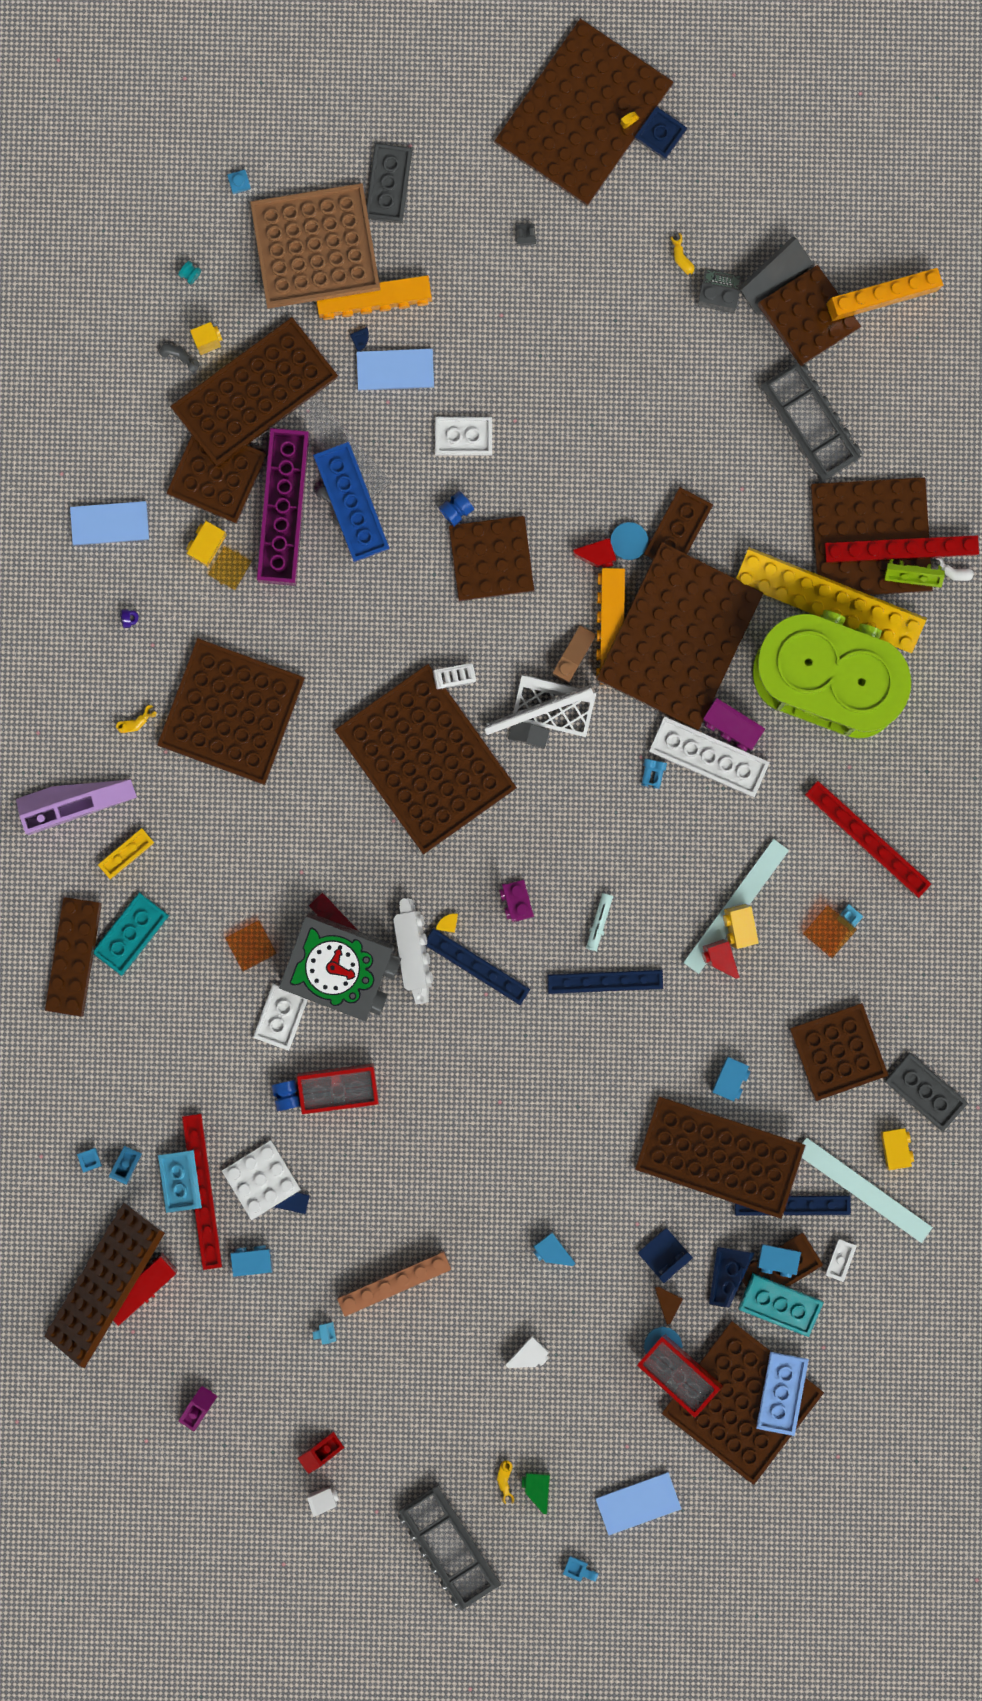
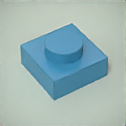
M246 170L227 175L233 194L251 189Z
M96 1148L77 1154L83 1173L102 1166Z

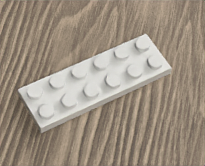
M665 716L649 750L654 755L755 798L770 763Z

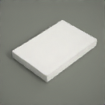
M435 417V456H492V417Z
M272 984L253 1038L289 1051L308 999L279 989L278 985Z

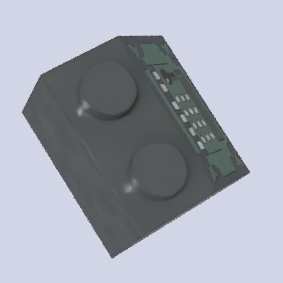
M705 269L698 307L735 314L740 293L738 287L741 285L742 276Z

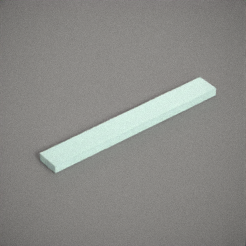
M772 840L683 962L685 965L698 974L707 964L702 957V952H704L702 946L725 939L728 934V928L723 921L724 909L742 904L750 905L789 850L776 840Z
M808 1138L804 1139L802 1144H805L806 1147L802 1159L920 1243L924 1241L933 1227Z

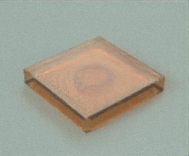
M827 905L803 932V935L829 957L833 958L856 932L857 928L830 905Z
M259 920L225 938L243 972L277 954Z

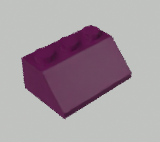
M716 698L703 719L706 728L711 731H719L723 739L728 742L733 740L737 743L736 746L745 752L747 750L751 752L765 731V728Z

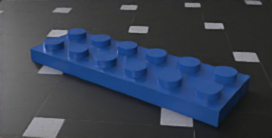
M347 442L313 455L353 561L357 562L389 550V545L350 443Z

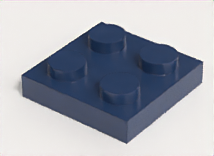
M656 106L636 134L635 140L666 160L687 131V127Z

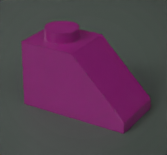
M201 1386L180 1417L179 1422L195 1431L218 1396Z

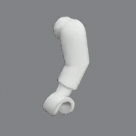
M941 557L935 558L940 561L942 570L945 571V575L951 580L969 581L974 576V572L971 569H953L951 566L944 564ZM932 564L934 569H938L937 565Z

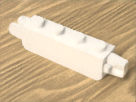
M403 898L399 902L400 914H397L393 919L399 958H402L400 965L405 989L408 991L412 990L416 1004L428 1003L429 988L432 987L433 975L429 972L430 956L429 953H426L427 937L423 933L422 927L424 926V918L420 911H416L414 900Z

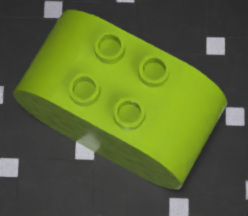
M824 610L820 617L812 614L791 616L774 626L760 645L753 665L755 688L760 698L768 706L839 734L857 739L868 738L878 734L901 714L910 696L911 674L905 658L898 649L889 642L880 639L882 633L880 629L862 623L856 630L843 626L846 619L844 616L829 610Z

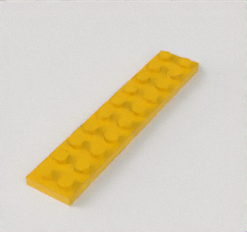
M750 547L736 577L743 584L763 592L766 596L820 617L824 610L838 613L846 618L843 626L856 630L861 623L878 628L882 631L881 640L889 642L894 647L909 653L913 652L927 620L926 617Z

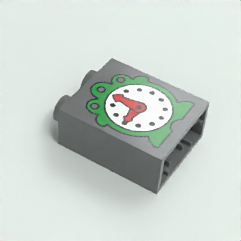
M309 913L304 919L279 989L366 1022L370 1013L381 1015L388 994L379 991L384 977L394 980L402 958L392 955L396 946L394 944Z

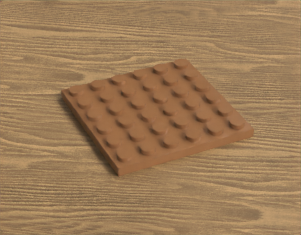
M363 183L250 201L267 309L380 290Z

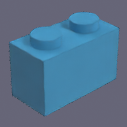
M726 1057L712 1093L733 1102L735 1098L739 1099L743 1091L740 1086L743 1081H747L751 1072L748 1070L749 1066Z
M761 1244L757 1267L761 1268L763 1273L772 1274L773 1271L780 1272V1276L791 1278L792 1275H797L801 1252Z
M266 1245L254 1246V1250L247 1251L246 1247L236 1248L235 1252L231 1253L233 1277L273 1272L270 1248L266 1249Z

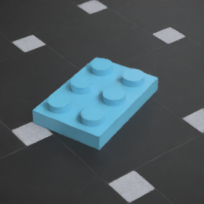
M194 1150L158 1155L166 1213L202 1208Z

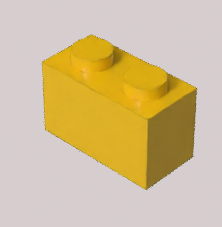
M211 322L190 330L200 355L221 347L219 341L223 339L218 327H213Z
M205 521L204 524L201 523L197 528L196 534L198 535L195 540H191L187 545L186 550L188 552L186 554L208 567L227 534L220 528Z
M742 904L724 909L723 921L728 928L727 941H729L730 945L739 949L759 944L752 906Z
M905 1128L880 1132L887 1170L912 1167L911 1162H914L913 1151H909L908 1143H911L909 1131L906 1132Z

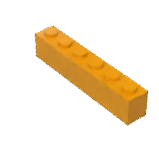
M938 268L835 296L826 304L832 321L934 293L944 285Z
M429 276L380 282L379 291L318 300L319 318L331 320L335 318L334 316L351 317L353 313L359 312L365 315L379 309L380 312L390 311L393 307L406 309L413 304L426 306L429 304L428 302H432Z
M602 568L601 573H598V585H601V592L597 593V604H601V611H597V623H601V630H597V642H600V649H597L596 661H600V668H596V678L624 621L625 569Z

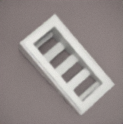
M472 663L433 670L436 689L468 685L476 682ZM457 671H459L461 681L458 680ZM449 672H451L453 682L450 680ZM441 673H444L445 684H443Z

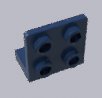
M667 1228L638 1252L640 1257L663 1283L669 1280L693 1258Z

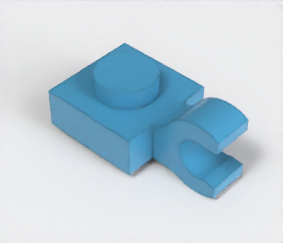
M570 1556L563 1575L581 1582L582 1577L596 1582L599 1573L586 1569L587 1562Z

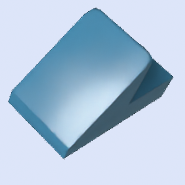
M124 1146L109 1177L127 1185L132 1178L142 1153Z

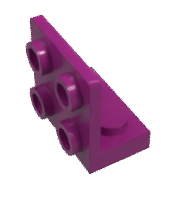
M521 880L510 884H502V889H499L502 901L506 900L507 907L504 908L507 920L511 919V922L514 923L534 917L525 881Z

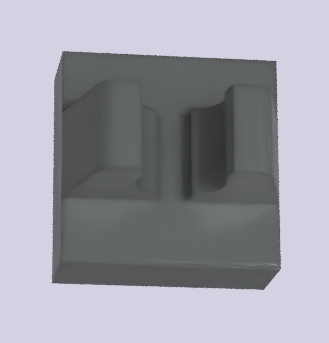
M535 224L516 225L517 246L536 244Z

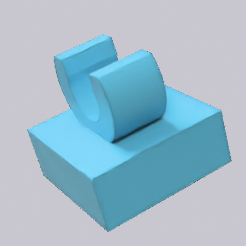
M848 904L836 920L849 931H852L864 916Z
M333 1322L319 1325V1330L312 1332L313 1339H321L322 1344L336 1341Z

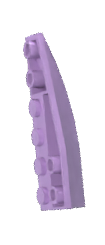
M129 779L52 786L17 798L16 803L25 834L31 835L135 799L137 796L132 781Z

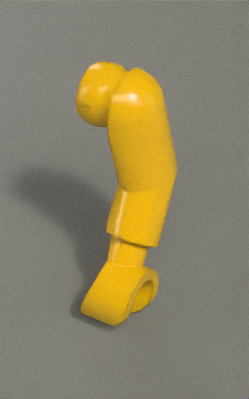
M678 233L680 239L677 241L671 236L672 244L675 246L673 249L676 264L685 274H693L695 267L684 255L683 247L681 246L683 241L681 233Z
M148 705L145 708V712L142 715L140 714L135 720L119 721L116 724V729L120 733L138 731L147 722V719L155 717L157 712L154 711L152 714H149V709L153 708V706Z
M503 1461L497 1475L500 1491L503 1492L502 1502L506 1504V1496H510L511 1503H514V1496L510 1494L508 1484L513 1468L510 1461Z

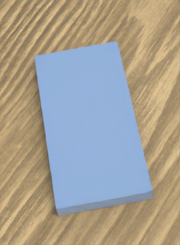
M433 349L357 352L358 391L434 388Z
M146 501L70 507L73 546L149 540Z
M770 1351L756 1429L795 1436L809 1359Z
M668 1472L595 1498L608 1535L681 1510Z

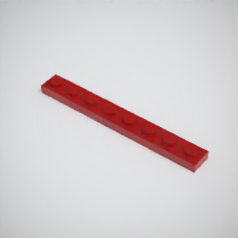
M978 535L825 543L826 563L979 555Z
M819 781L805 794L813 804L917 898H920L930 887L931 883Z
M202 1114L182 1116L187 1151L194 1150L202 1208L195 1209L203 1270L221 1268L223 1266Z

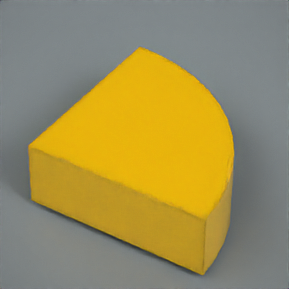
M631 112L621 118L620 124L626 129L636 122L639 116L636 112Z
M449 914L443 917L437 924L436 930L455 933L458 914Z

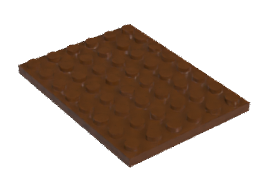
M580 18L494 143L588 206L633 143L636 134L656 106L658 107L674 82ZM631 112H636L639 119L624 129L620 124L621 118Z
M661 542L596 680L677 721L699 730L763 596V592L745 585L741 581Z
M429 664L335 729L339 738L423 855L517 789L447 689H436L433 670Z

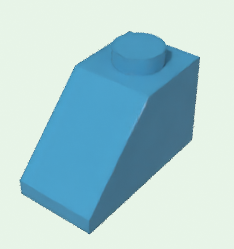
M552 1232L534 1245L536 1250L533 1253L539 1261L543 1259L546 1263L568 1266L576 1264Z

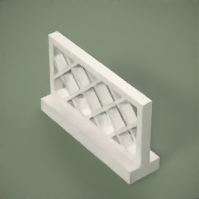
M522 674L513 713L518 712V709L523 705L529 708L527 703L535 698L542 703L539 696L545 692L550 693L552 698H555L553 694L561 696L580 688ZM523 687L531 689L535 696L525 701L521 695ZM595 691L591 697L572 703L571 706L564 710L559 708L561 712L553 717L546 713L549 719L543 723L538 722L536 717H534V720L529 719L524 722L586 737L597 692ZM581 701L589 702V710L581 715L576 705ZM574 706L579 716L569 721L564 712ZM560 714H563L568 722L562 727L557 726L553 721ZM580 718L585 724L583 732L576 731L572 726V723Z

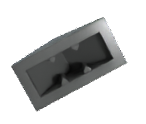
M521 722L511 726L508 739L545 749L550 730L531 723Z

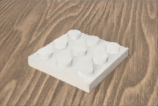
M271 1140L222 1170L251 1220H254L301 1190Z

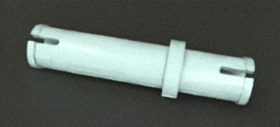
M605 893L601 894L593 926L589 929L590 936L586 949L596 952L601 936H604L603 929L613 896Z

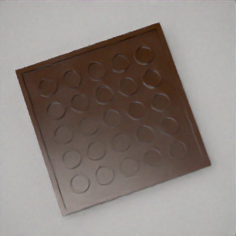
M925 477L811 484L816 574L868 595L933 591L932 586L885 581V572L890 560L826 563L825 543L929 538ZM931 558L893 560V564L900 565V561H903L905 566L911 565L927 568L928 564H931Z
M197 638L157 746L266 785L305 677Z
M731 1321L699 1363L701 1367L723 1385L721 1390L696 1418L673 1398L661 1414L751 1484L755 1485L792 1435L756 1429L770 1350ZM805 1378L796 1429L824 1394L821 1389L807 1378Z

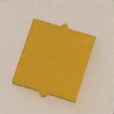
M224 546L208 576L219 581L220 585L224 584L236 590L252 561L241 556L239 552L236 553Z

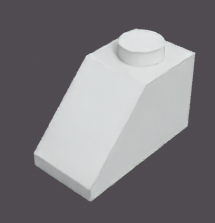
M531 1336L505 1365L508 1368L536 1367L538 1364L542 1366L549 1359L547 1356L549 1351Z
M331 1486L309 1493L307 1497L313 1517L337 1507V1501H339L336 1489L332 1490Z

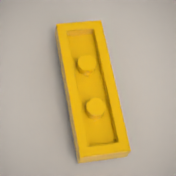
M141 828L100 862L98 866L111 880L150 848L154 841Z

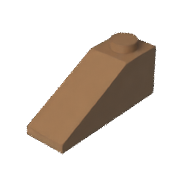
M579 626L552 676L570 684L597 634Z

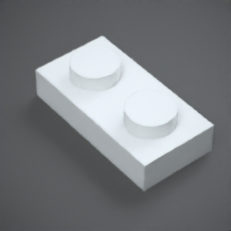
M838 1239L825 1275L844 1282L857 1246Z

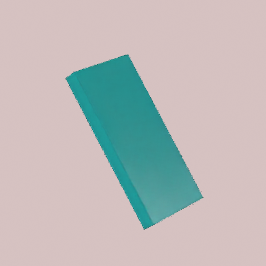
M139 892L96 946L94 955L119 975L123 976L169 918V915Z
M753 1273L738 1309L809 1337L824 1302Z

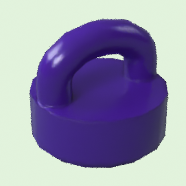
M128 609L120 611L121 623L124 629L131 628V625H135L138 622L139 616L136 611H129ZM131 615L134 616L133 620H130Z

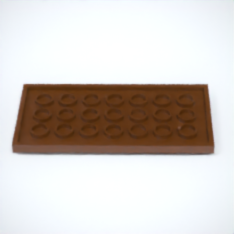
M291 317L172 404L170 408L214 465L218 467L335 381L338 375L293 317Z
M658 1097L635 1170L782 1219L806 1145Z
M123 1203L121 1208L118 1209L115 1218L108 1226L105 1235L98 1243L92 1257L87 1261L86 1267L77 1278V1282L71 1292L68 1293L67 1299L58 1310L55 1319L45 1334V1337L84 1369L165 1234L164 1231L126 1203Z

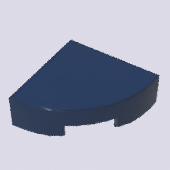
M367 327L350 334L357 352H361L368 343L369 331Z

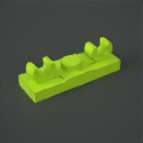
M891 559L887 564L884 580L941 588L945 571L942 570L940 565L936 570L931 569V564H928L927 568L911 565L905 566L903 561H900V565L893 564V559Z

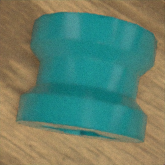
M187 261L181 268L178 276L185 278L187 283L192 285L202 270L199 267H194L191 261Z

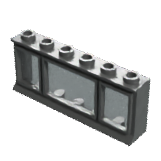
M797 362L766 383L761 384L759 389L761 392H765L769 398V404L771 407L774 406L778 412L780 421L784 422L789 429V435L792 439L795 438L800 446V452L808 458L811 469L815 470L819 475V482L824 483L860 460L862 452L856 443L853 444L850 440L851 434L847 428H843L839 423L841 419L838 414L830 409V402L825 395L822 397L818 391L820 390L818 383L815 380L812 381L808 374L810 372L805 364L800 366Z
M439 1484L399 1509V1520L403 1526L407 1524L411 1530L408 1532L414 1542L418 1541L421 1546L419 1548L420 1553L424 1558L428 1557L432 1563L429 1565L435 1575L439 1574L442 1579L440 1584L445 1591L449 1590L453 1596L450 1599L456 1608L460 1607L463 1610L495 1588L501 1586L500 1580L497 1579L491 1566L486 1562L482 1552L472 1540L470 1533L465 1529L461 1519L452 1509L449 1500L445 1498Z

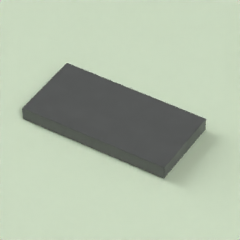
M375 143L366 206L368 219L403 224L413 148Z
M793 236L743 282L738 289L754 313L759 315L762 312L757 305L760 301L801 276L813 263L798 239Z
M910 1052L884 1081L942 1132L945 1131L968 1104Z

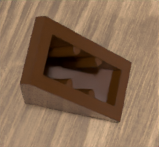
M655 1286L667 1325L671 1324L683 1298L660 1286Z

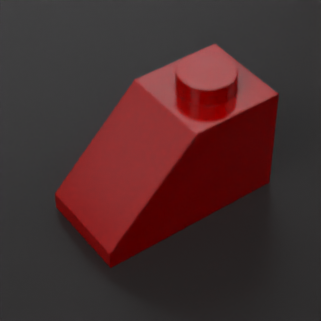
M609 538L573 550L574 557L596 568H611L617 560Z
M722 939L702 946L704 950L702 957L705 963L735 979L740 978L729 941Z
M332 1432L297 1459L306 1472L310 1474L345 1447L336 1434Z

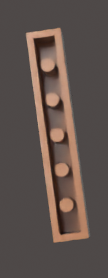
M442 1251L342 1295L337 1300L344 1316H348L448 1272L452 1268L445 1252Z

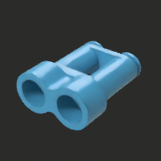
M645 759L643 764L645 769L641 785H652L653 788L660 789L664 770L666 771L667 763ZM652 771H655L653 784L649 783Z

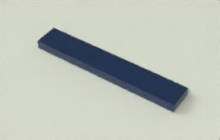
M433 928L428 935L426 947L518 1005L522 1004L531 990Z
M663 970L547 975L548 994L664 989Z
M789 1196L784 1215H851V1196ZM735 1204V1216H771Z

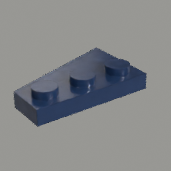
M717 1247L709 1305L730 1308L754 1253Z

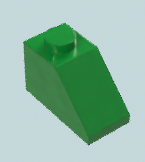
M526 1471V1476H522L521 1488H525V1494L543 1514H547L550 1473Z

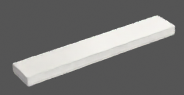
M588 685L486 723L485 732L489 735L591 697L595 693L593 685Z

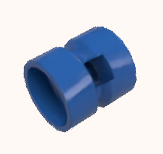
M460 491L451 497L450 502L445 501L438 507L453 526L462 520L463 515L468 516L474 511L472 504Z
M296 1080L271 1085L273 1096L277 1097L275 1101L277 1112L301 1106L300 1098L295 1094L298 1090Z

